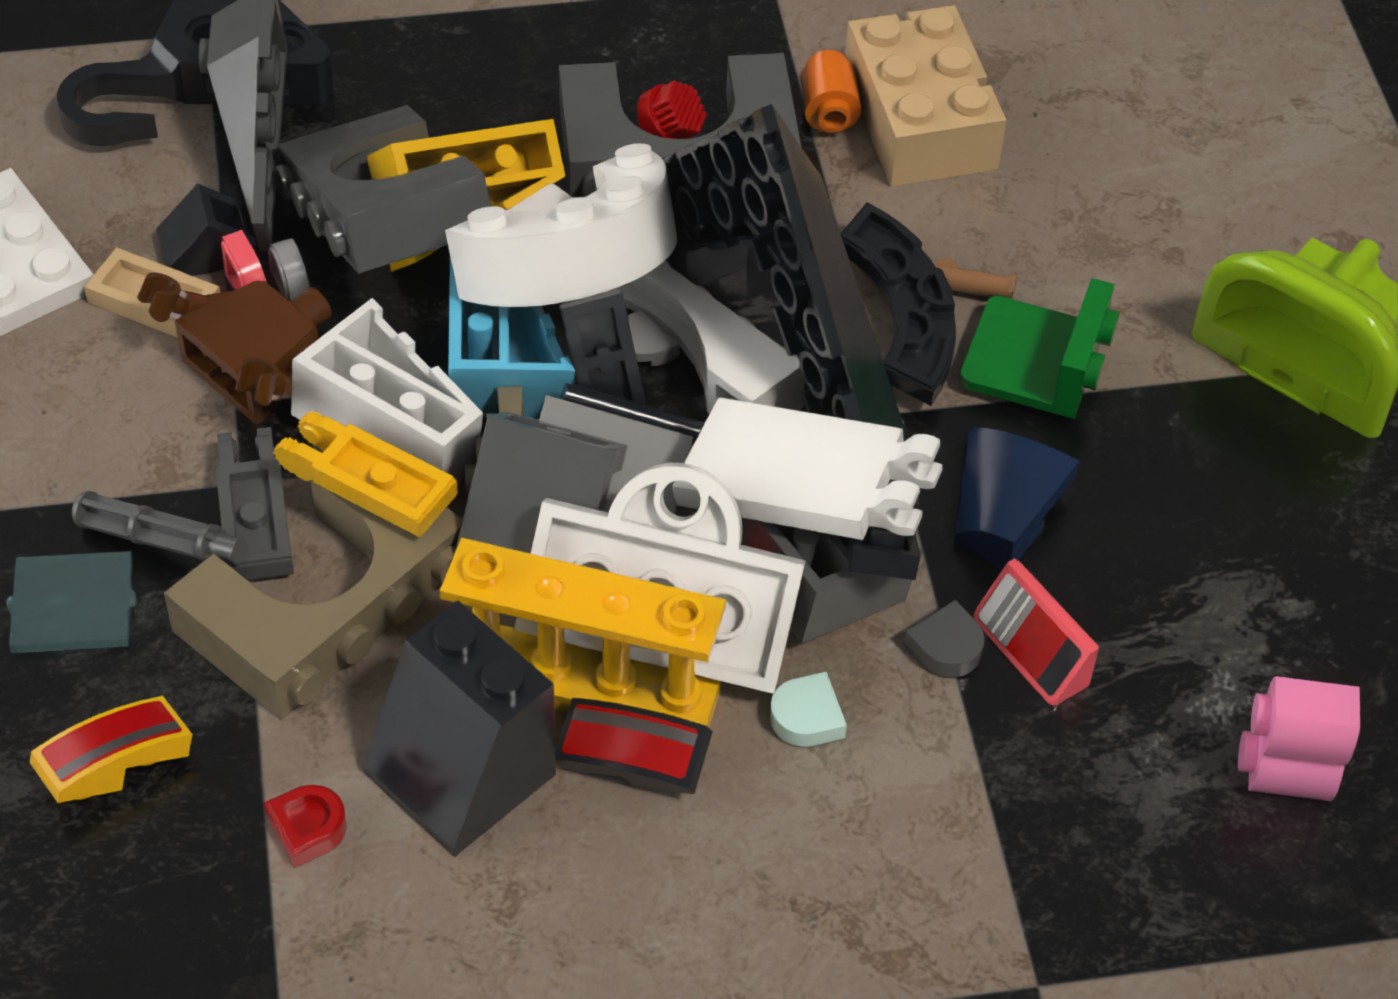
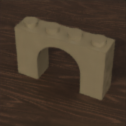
M311 480L315 516L358 548L371 561L370 567L363 578L350 590L333 599L309 604L289 603L263 593L213 553L164 592L172 631L272 714L282 720L299 705L303 706L312 702L321 693L329 679L347 664H355L364 658L375 640L394 624H401L410 619L417 611L421 601L443 584L456 551L463 521L462 518L446 507L423 536L419 538L313 483V480Z

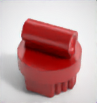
M672 81L668 84L657 85L639 97L637 103L638 122L636 126L647 133L663 138L689 139L700 133L707 113L703 111L704 106L700 104L701 99L696 97L698 91L692 85L688 86L681 82Z

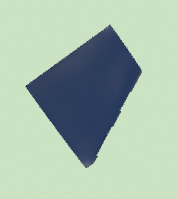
M973 427L967 434L965 445L966 453L954 543L1003 570L1007 562L1014 558L1018 561L1041 533L1044 516L1076 478L1080 461L1059 450L1020 435L1001 430Z

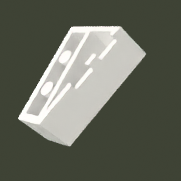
M373 298L292 359L291 415L301 420L309 411H315L318 414L321 413L323 417L327 416L345 426L350 423L454 476V479L457 480V485L465 479L464 464L477 463L475 438L481 437L483 412L439 366L430 368L415 353L416 343L405 331L397 334L383 319V308Z

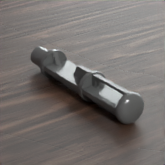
M93 491L82 492L75 499L72 506L73 522L82 529H92L114 535L140 545L146 544L193 557L202 562L214 553L223 561L240 564L247 555L248 545L246 540L227 535L225 530L219 525L205 524L154 510L149 506H139L98 495Z

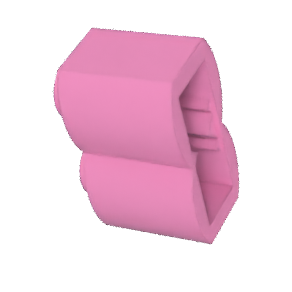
M1273 677L1267 694L1256 693L1251 714V732L1243 731L1240 739L1238 770L1249 772V791L1332 801L1338 792L1344 767L1352 758L1359 736L1360 687Z

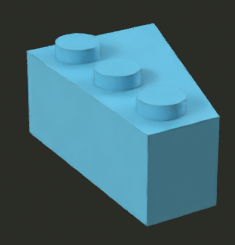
M450 257L448 377L483 412V417H486V413H498L497 387L522 386L524 416L540 418L546 395L560 399L565 383L574 385L575 369L569 356L565 357L555 337V325L550 314H545L542 306L500 307L481 305L459 299Z

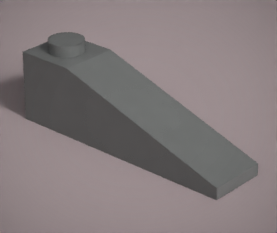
M237 0L212 15L210 38L200 39L199 67L201 73H209L259 251H268L270 244H272L277 186L274 166H277L279 162L276 144L280 143L288 46L278 0Z

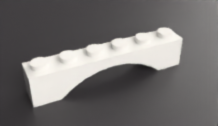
M551 182L507 211H539L555 208L558 203L575 197H571ZM666 261L646 275L618 287L623 293L626 308L634 312L638 309L643 310L680 343V347L695 366L700 378L709 414L718 397L796 411L804 406L801 392L804 391L805 380L800 369L799 357L796 354L788 356L785 347H782L758 330L749 319L744 316H738L717 301L704 287L695 285L672 269Z

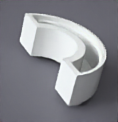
M648 144L626 145L615 151V157L593 166L597 191L585 198L567 199L558 203L555 208L539 211L513 212L496 206L484 207L472 211L467 216V221L446 229L445 233L459 299L481 305L500 307L557 304L610 291L654 270L670 256L677 243V231L667 170L662 158L654 153Z

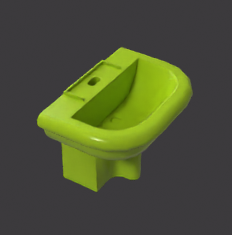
M1311 237L1296 255L1282 250H1258L1253 252H1236L1216 262L1203 285L1191 331L1193 340L1235 363L1236 368L1315 413L1320 414L1322 412L1365 437L1375 438L1381 435L1398 389V283L1388 278L1380 270L1378 264L1379 246L1373 240L1362 239L1350 253H1343Z

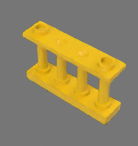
M461 537L441 586L440 599L451 602L460 601L463 605L472 606V613L548 678L554 684V710L568 713L572 698L574 697L639 707L710 727L721 693V681L695 675L696 660L707 663L709 661L726 609V599ZM500 613L537 622L538 636L515 631L513 627L501 625ZM565 629L602 637L603 652L565 643ZM630 644L669 653L668 668L630 659Z

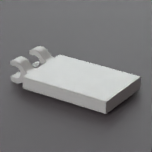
M718 397L685 461V464L700 467L721 480L736 500L742 518L863 540L869 526L887 529L897 535H914L922 518V510L913 508L920 493V488H935L943 470L942 464L933 462L940 447V439L931 435L916 434L904 442L903 429L720 397ZM890 479H892V480H897V481H893V482H891L890 484H888L889 481H890ZM675 481L672 486L675 505L699 509L700 495L698 490L689 482Z

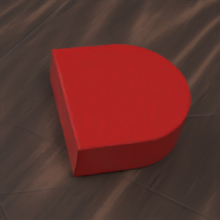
M304 785L264 802L266 816L294 868L332 851L341 843L345 836L347 822L344 804L341 798L327 787Z

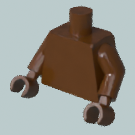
M153 272L145 277L137 296L141 303H150L148 311L155 321L165 322L170 317L175 319L182 361L255 425H258L267 418L283 401H291L292 359L319 339L317 326L330 318L332 313L325 297L314 287H309L288 301L265 281H254L234 291L202 295L181 290L179 283L175 279L162 273Z

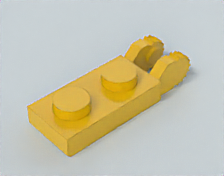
M315 411L306 413L298 422L299 425L297 427L300 429L299 432L302 433L303 438H306L308 443H312L314 447L318 446L320 450L324 451L323 453L304 443H298L296 439L293 440L290 437L282 439L273 452L279 464L290 473H294L304 481L313 480V483L419 538L423 536L458 494L457 480L454 479V476L350 423L345 426L327 416L323 417L321 413L318 414Z

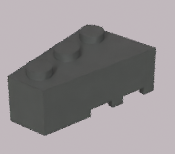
M742 518V542L744 546L806 560L790 626L791 632L801 644L906 600L912 580L849 571L847 537Z

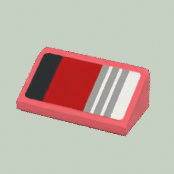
M1014 558L1007 562L977 606L973 618L987 637L1044 700L1052 706L1058 705L1090 685L1099 646L1020 561Z

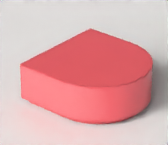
M239 230L223 236L221 246L225 276L233 290H237L254 281L266 282L261 264L244 232Z

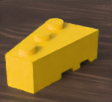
M554 119L392 143L367 156L371 180L402 175L465 156L484 173L491 206L501 207L504 210L512 208L551 182L555 183L565 177ZM437 249L390 263L391 272L414 264Z

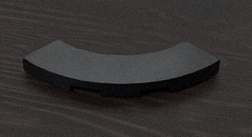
M866 202L841 232V237L849 260L870 276L886 298L891 310L894 323V339L887 356L883 360L890 385L932 406L948 377L956 343L955 302L951 288L943 270L936 268L932 260L922 250L921 240L888 213Z

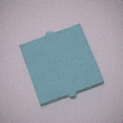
M131 551L16 558L13 596L6 599L8 611L11 613L9 640L11 653L129 646L130 607H134L137 604L135 591L131 589Z

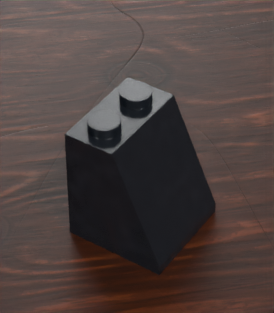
M456 601L405 640L363 762V771L455 857L556 775L554 684L460 601Z

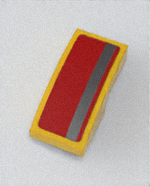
M159 696L111 709L66 729L31 751L30 764L57 803L83 800L91 796L122 791L126 768L148 766L161 761L189 756L193 734L164 696Z

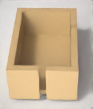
M955 5L907 12L905 21H899L897 14L848 21L845 56L856 69L862 108L861 116L890 187L999 169L1007 120L992 86L986 85L987 75Z

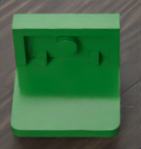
M1091 278L1078 317L1003 296L989 298L962 366L960 384L968 390L1075 419L1085 388L1096 390L1106 356L1097 353L1100 344L1110 347L1117 328L1120 311L1110 309L1115 284Z

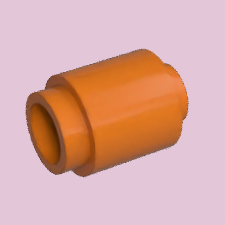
M822 50L813 54L807 60L801 73L806 120L811 127L825 133H837L847 130L859 120L862 112L856 69L852 62L839 51Z

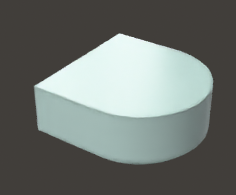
M827 671L789 680L779 686L773 694L770 722L774 732L783 741L795 746L810 747L846 738L847 724Z

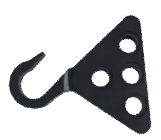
M173 0L154 37L153 45L146 56L140 60L93 63L69 74L62 81L57 91V104L61 122L68 135L83 144L99 147L115 146L126 141L158 138L154 114L128 112L96 114L82 109V106L87 101L101 95L159 96L185 104H217L209 73L200 72L199 44L201 38H210L212 15L237 0ZM278 0L288 46L286 65L288 80L285 79L283 105H323L334 96L329 47L284 3ZM289 36L302 39L304 42L303 46L300 47Z

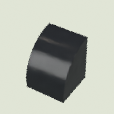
M198 183L156 228L165 266L188 275H203L224 269L221 246L223 236L242 230L252 248L256 246L246 204Z

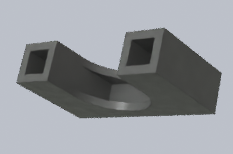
M784 53L728 56L726 101L729 118L718 129L706 135L689 139H668L652 135L635 126L627 118L621 106L615 62L559 65V106L569 195L575 198H585L597 191L593 166L615 157V151L623 146L639 143L648 144L654 153L664 158L770 104H773L781 119L801 146Z
M408 105L276 144L281 165L274 166V174L283 199H291L300 218H309L316 236H325L334 256H343L358 274L448 245L446 229L467 221V216L474 210L491 207L484 173L465 156L402 175L371 180L367 161L368 155L392 143L429 138L426 121Z

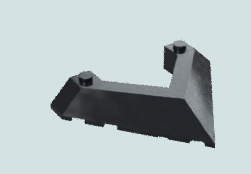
M773 104L762 107L752 112L751 115L738 119L720 128L717 132L711 133L675 151L674 154L662 158L667 170L677 231L676 246L665 260L669 266L695 285L701 286L747 268L748 247H752L759 271L771 268L773 290L781 304L772 309L788 356H793L800 353V369L809 388L801 392L807 412L903 429L905 442L907 440L906 426L900 415L822 177L787 128Z

